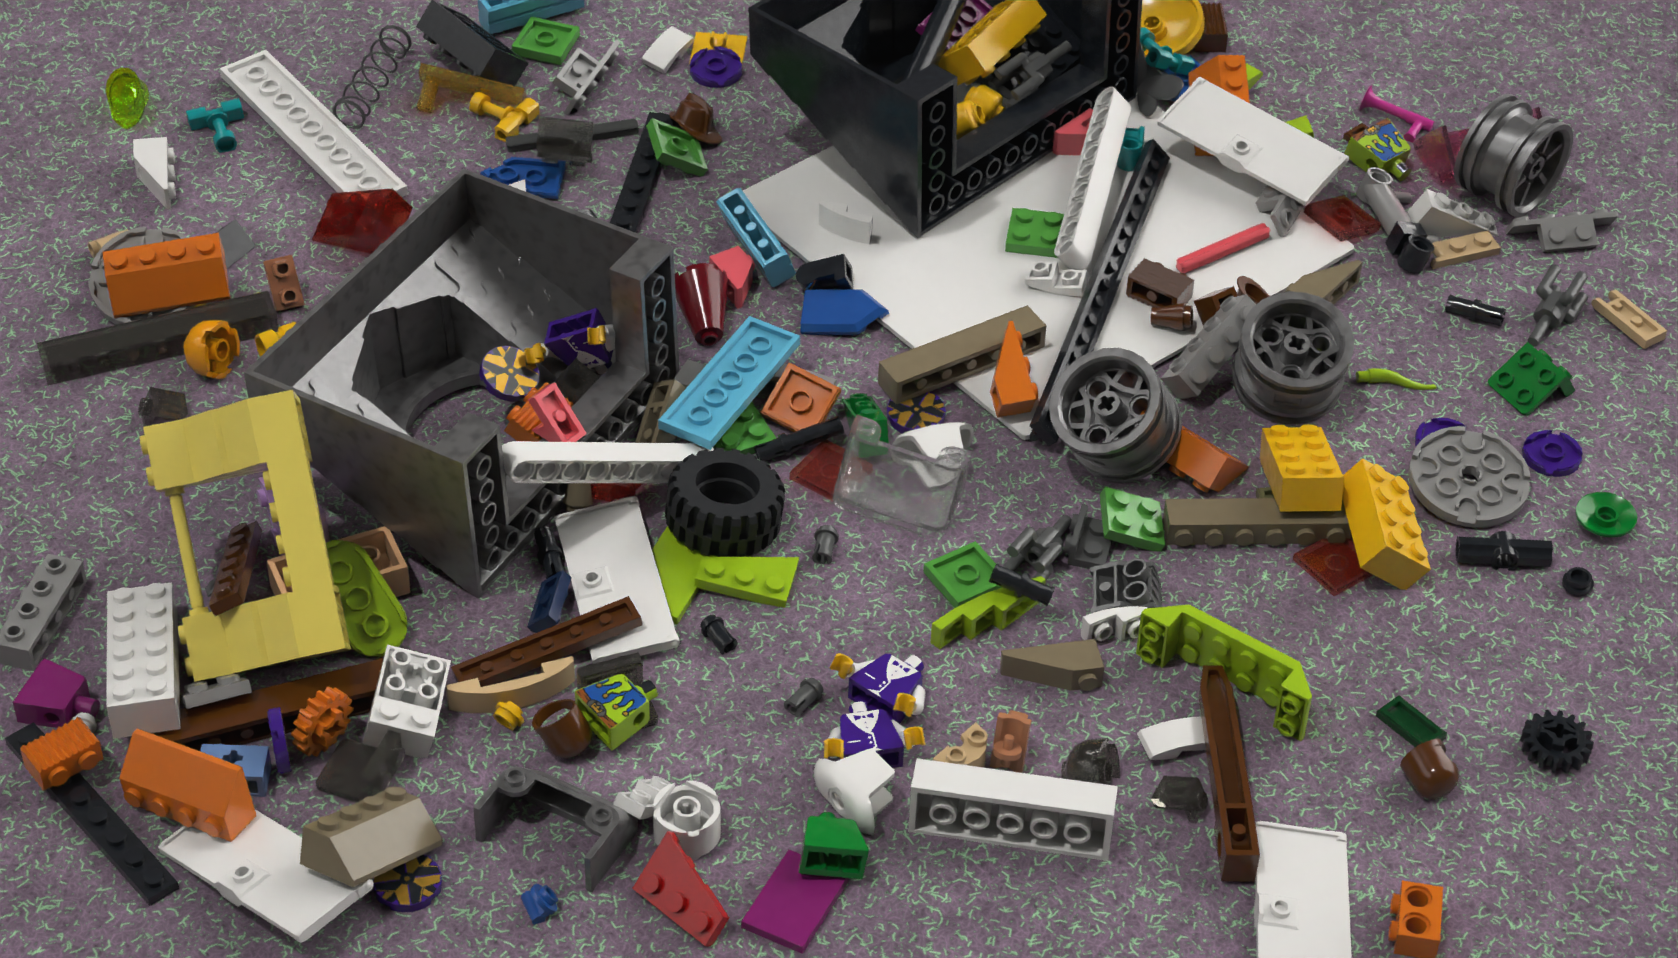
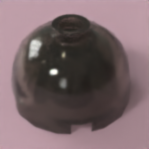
M1109 738L1086 739L1075 745L1070 751L1067 761H1064L1062 764V778L1111 785L1114 778H1120V760L1116 745L1108 744L1111 740Z

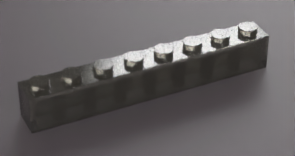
M264 291L37 343V348L47 385H52L183 355V346L191 328L202 321H227L231 328H235L238 331L240 341L255 338L256 334L271 329L278 332L277 313L269 292Z

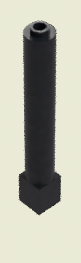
M937 0L901 82L932 63L938 66L967 0Z

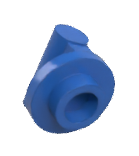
M534 884L530 891H526L521 895L522 902L533 925L544 922L548 915L554 914L558 909L556 904L558 898L547 885L542 887L539 884Z

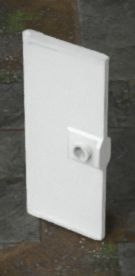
M1198 77L1159 118L1157 124L1214 155L1227 168L1237 173L1245 172L1304 206H1307L1349 161V156L1202 77Z
M636 496L562 513L554 517L568 572L572 577L571 583L580 615L629 596L641 616L642 626L589 647L593 666H602L662 650L665 651L680 645L639 508L640 504Z
M256 809L257 816L232 842L219 837H212L206 832L193 827L183 826L158 846L161 854L215 887L225 899L238 907L243 905L300 943L308 940L355 901L367 894L374 885V882L369 879L355 887H351L301 865L302 838Z
M1256 821L1255 825L1260 851L1255 878L1256 897L1254 904L1257 958H1352L1347 835L1337 831Z

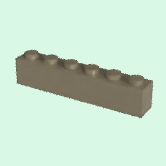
M1026 305L880 361L878 384L895 404H899L996 366L1003 336L1009 321L1014 322L1016 331L1019 330L1022 335L1023 346L1021 349L1023 355L1045 347L1047 325Z
M1275 498L1165 499L1163 524L1167 545L1182 547L1188 545L1218 546L1221 544H1238L1240 546H1248L1250 544H1269L1272 546L1280 544L1340 545L1350 542L1351 530L1343 500L1341 511L1280 512Z

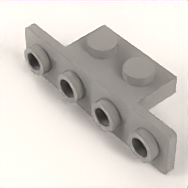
M616 39L600 62L578 47L555 77L552 84L572 97L564 114L569 115L573 108L577 111L580 109L587 98L583 94H591L598 83L594 79L597 78L600 81L609 68L605 64L607 63L611 66L619 55V52L616 51L620 44L619 40Z
M1268 185L1263 189L1256 202L1259 212L1273 210L1270 217L1280 237L1287 235L1304 207L1300 202Z
M1599 209L1591 212V214H1582L1580 211H1575L1561 217H1556L1555 214H1546L1540 216L1539 219L1530 220L1529 217L1523 216L1513 219L1511 224L1505 229V233L1507 235L1538 232L1540 247L1543 253L1596 248L1598 241L1595 226L1612 224L1618 218V212H1608L1607 209Z

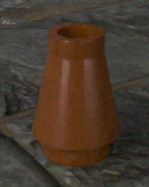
M1180 303L1158 308L1152 307L1151 325H1160L1185 331L1186 328L1192 329L1193 306Z

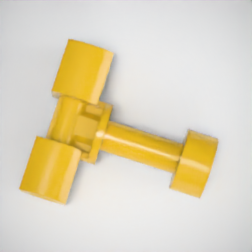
M476 92L469 104L470 111L480 116L486 112L500 119V123L495 126V138L506 142V137L518 135L519 126L522 123L528 125L539 115V103L531 98H525L516 108L507 106L503 109L490 103V96L482 92Z

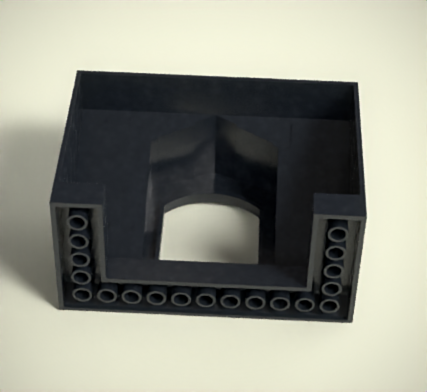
M761 0L748 8L750 55L766 74L773 78L790 100L797 104L849 165L856 169L883 203L888 205L907 229L918 238L1052 152L1054 131L1089 108L1094 109L1098 95L1106 88L1114 87L1127 102L1137 97L1142 0H1037L1047 14L1045 18L1050 15L1080 42V61L1061 76L958 140L957 76L932 63L901 82L921 38L916 28L932 13L937 0ZM1005 0L984 1H986L991 7H995L997 4ZM981 75L972 83L976 82L990 87L989 81L986 78H982ZM998 89L995 90L996 92L1000 93L1002 97L1008 99Z

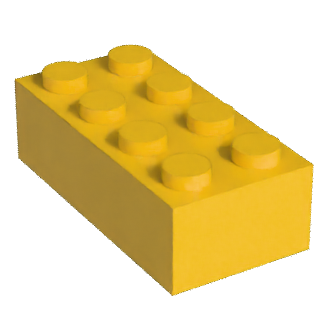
M1005 0L993 7L942 55L938 66L957 76V86L963 83L968 86L976 81L980 75L982 78H985L995 71L994 65L996 63L1003 62L1011 55L1009 52L1011 49H1016L1026 41L1024 38L1026 34L1030 35L1041 27L1039 22L1047 14L1037 0Z
M1305 424L1301 427L1288 428L1285 425H1273L1271 428H1262L1260 462L1280 512L1341 511L1344 476L1322 427Z
M1362 458L1343 475L1342 496L1360 568L1401 590H1407L1431 570L1427 558L1428 552L1424 547L1421 537L1422 531L1414 513L1415 507L1411 502L1408 492L1409 486L1402 477H1395L1386 472L1380 465L1372 464Z

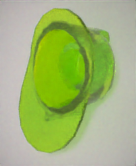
M121 67L110 74L106 82L105 91L113 120L123 129H129L134 127L143 116L145 106L149 101V89L146 83L138 78L133 70Z

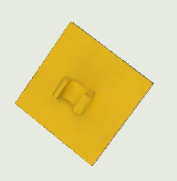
M714 31L711 33L696 32L690 60L701 49L707 48L708 51L714 50V47H724L737 53L740 57V62L743 63L748 36L731 35L726 32L718 34L714 33Z

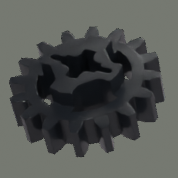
M1545 710L1544 717L1535 713L1532 721L1526 720L1520 737V741L1523 742L1521 750L1522 752H1529V761L1538 760V768L1540 769L1548 765L1552 773H1555L1557 768H1562L1565 773H1569L1570 766L1579 770L1582 763L1587 764L1594 742L1591 741L1592 732L1584 731L1585 722L1575 723V715L1573 714L1566 718L1563 717V712L1560 710L1557 715H1552L1549 710Z

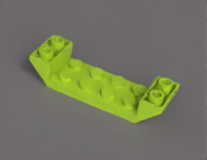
M1189 604L1147 608L1141 612L1136 654L1143 661L1149 664L1154 663L1163 668L1175 654H1178L1186 662L1195 663L1201 667L1203 665L1223 666L1229 681L1235 684L1241 691H1249L1262 698L1268 705L1277 706L1273 723L1274 728L1278 729L1286 737H1293L1299 741L1303 740L1312 694L1299 661Z

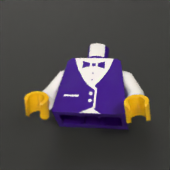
M597 308L549 322L545 342L536 343L532 348L524 349L527 364H538L543 362L544 358L553 357L564 362L573 371L579 372L593 367L598 374H604L612 365L611 358L615 349V331L613 324H606Z
M837 653L829 668L839 671L838 675L840 678H849L848 698L854 702H865L869 711L883 709L891 720H895L899 724L905 716L911 717V715H919L923 712L926 693L922 687L923 675L921 671L924 669V665L917 656L910 655L903 662L891 654H884L878 659L854 663L850 657L844 654Z
M855 702L849 706L850 714H843L840 717V726L832 729L828 739L824 740V759L839 757L841 760L864 750L873 749L892 768L903 767L904 747L910 750L915 745H925L923 728L916 726L905 729L895 720H891L885 710L869 711L865 702Z

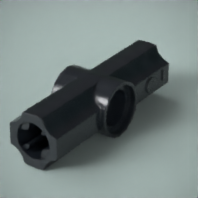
M1508 531L1496 532L1490 538L1457 536L1455 543L1456 561L1460 563L1491 564L1495 570H1498V568H1508V571L1514 570L1518 565L1551 567L1552 541L1516 539L1515 535Z

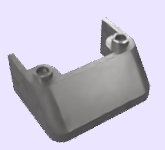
M523 767L505 769L473 807L476 840L481 843L518 797L586 827L589 832L599 837L584 857L586 890L591 893L638 831V819L625 810L613 805V802L543 771Z

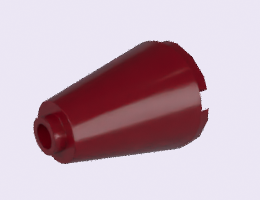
M693 264L687 266L686 272L681 275L678 272L675 274L676 301L695 340L706 346L716 344L722 339L724 334L728 278L726 272L718 270V266L715 264Z

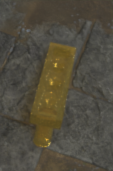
M421 63L418 72L423 86L416 109L423 112H432L439 87L474 95L476 92H482L490 96L491 100L512 105H519L527 98L525 88Z

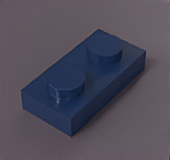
M564 570L541 582L527 626L534 633L557 625L561 619V609L568 597V587L572 578Z

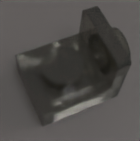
M150 387L146 398H141L138 407V414L142 416L143 427L151 426L155 416L168 420L186 418L188 410L185 393Z
M1163 776L1151 797L1155 808L1184 810L1191 823H1197L1208 806V796L1197 777Z

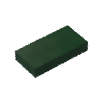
M1399 695L1377 710L1376 717L1414 747L1433 739H1441V741L1446 739L1447 733Z

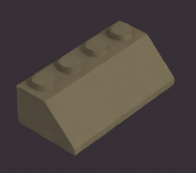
M393 786L303 826L300 864L346 885L355 887L442 846L443 839L420 798L407 793L404 788Z

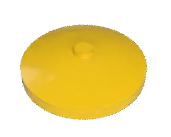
M1142 0L1141 28L1145 27L1155 35V42L1159 46H1169L1172 49V55L1173 53L1185 55L1198 43L1205 26L1202 6L1198 0ZM1149 50L1144 51L1145 57L1147 56Z

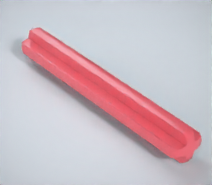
M1260 223L1184 255L1176 260V268L1180 273H1188L1269 238L1270 228L1265 223Z

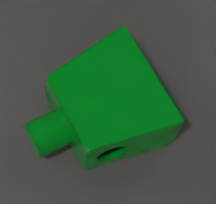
M823 812L819 816L808 817L802 844L799 874L863 879L869 850L857 823L852 819L836 818L835 814L831 812Z

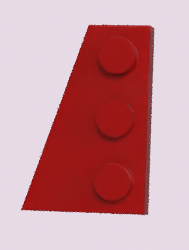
M667 831L632 889L704 946L710 947L729 920V916L709 885L704 884L695 870L696 865L690 856H686L679 845L680 840L676 834Z

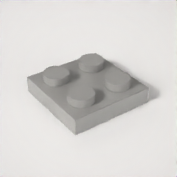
M233 673L216 677L217 683L208 686L207 682L204 681L185 685V691L180 693V704L182 707L189 709L250 693L252 690L249 679Z

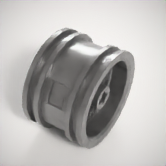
M1288 291L1262 299L1250 310L1245 318L1239 339V347L1232 367V381L1236 393L1243 404L1254 414L1279 423H1306L1327 414L1340 397L1346 372L1348 371L1354 351V334L1350 323L1337 307L1317 295Z
M1102 348L1079 357L1063 371L1051 393L1049 411L1056 433L1086 470L1100 479L1113 483H1128L1143 479L1164 465L1177 447L1182 428L1181 412L1170 391L1161 382L1153 367L1142 356L1133 351L1122 348ZM1106 438L1103 443H1098L1101 439Z

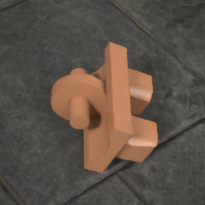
M292 255L263 261L276 312L305 305Z
M1013 710L1009 711L1008 714L999 713L990 767H1006L1014 772H1023L1032 722L1031 719H1028L1027 714Z

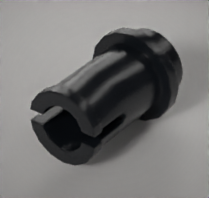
M709 615L703 619L700 624L702 628L701 633L704 637L711 639L722 655L724 652L727 653L736 648L738 642L724 627V621L721 617Z

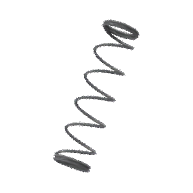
M387 25L381 29L379 39L373 42L370 47V53L364 56L361 61V68L354 72L352 82L344 88L343 97L334 104L332 114L347 128L358 129L362 127L366 121V116H369L371 113L369 105L362 100L368 99L358 93L355 88L356 83L367 84L375 89L377 98L368 101L376 102L380 98L377 88L373 86L376 84L367 78L364 69H375L384 74L386 83L384 85H377L378 87H385L389 83L387 75L382 71L384 69L377 65L373 54H383L390 57L395 63V68L391 71H384L393 73L398 69V65L395 59L391 57L394 55L389 52L403 54L402 56H394L396 58H403L410 49L411 38L404 29L395 25ZM386 29H396L402 32L408 40V47L405 48L396 39L382 38L383 31ZM383 40L396 41L404 50H393ZM380 41V45L386 53L373 52L374 45ZM371 55L372 61L378 68L363 67L366 58ZM362 70V74L371 84L363 81L354 82L356 74ZM353 85V89L362 99L355 96H345L348 87ZM355 98L362 101L368 107V113L365 114L358 104L346 99ZM344 103L353 114L357 113L352 111L347 104L356 107L361 113L359 115L362 117L361 124L348 127L351 125L345 124L338 118L336 106Z

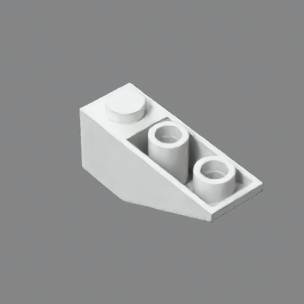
M167 137L133 139V157L137 177L166 209H171V199H176L175 183L171 182L176 181L174 165H170L175 164L174 148H168Z
M1426 189L1407 211L1412 222L1420 223L1427 235L1460 237L1488 230L1492 236H1498L1495 220L1489 213L1479 212L1464 202L1459 203L1449 199L1440 192L1436 193Z

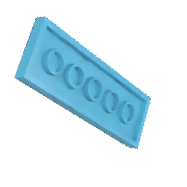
M749 316L658 420L659 429L711 450L800 345V335Z

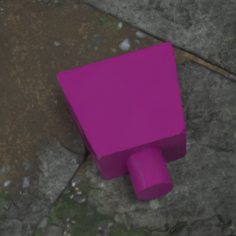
M43 658L14 699L13 706L17 722L25 724L34 722L39 726L58 728V726L62 727L64 723H69L78 713H88L95 718L99 712L100 702L90 698L87 679L84 676Z

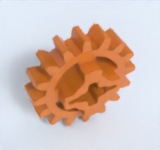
M327 687L324 692L321 690L317 691L316 697L307 700L308 706L305 709L301 708L299 710L297 720L293 722L297 728L291 732V736L295 738L292 744L307 756L312 754L318 757L321 750L324 752L328 750L329 746L337 742L338 735H344L347 724L351 721L347 716L353 711V708L349 706L352 703V699L336 687L334 689Z

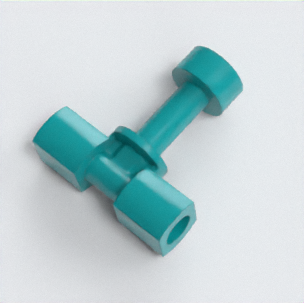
M1141 28L1140 43L1144 51L1149 50L1145 58L1149 66L1163 70L1169 68L1172 72L1188 75L1191 72L1195 62L1190 56L1173 53L1172 55V49L1169 46H1159L1155 42V35L1147 28Z
M239 98L220 102V108L206 111L205 106L187 110L186 115L191 131L209 127V129L216 131L213 142L218 152L223 153L235 150L237 147L235 135L232 131L226 130V127L230 121L244 118Z

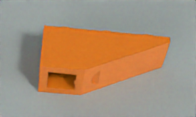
M1009 321L1006 327L990 388V395L997 418L1031 412L1035 401L1038 400L1037 386L1035 383H1031L1029 376L1030 362L1027 356H1023L1021 349L1023 346L1022 335L1019 330L1016 331L1013 321Z

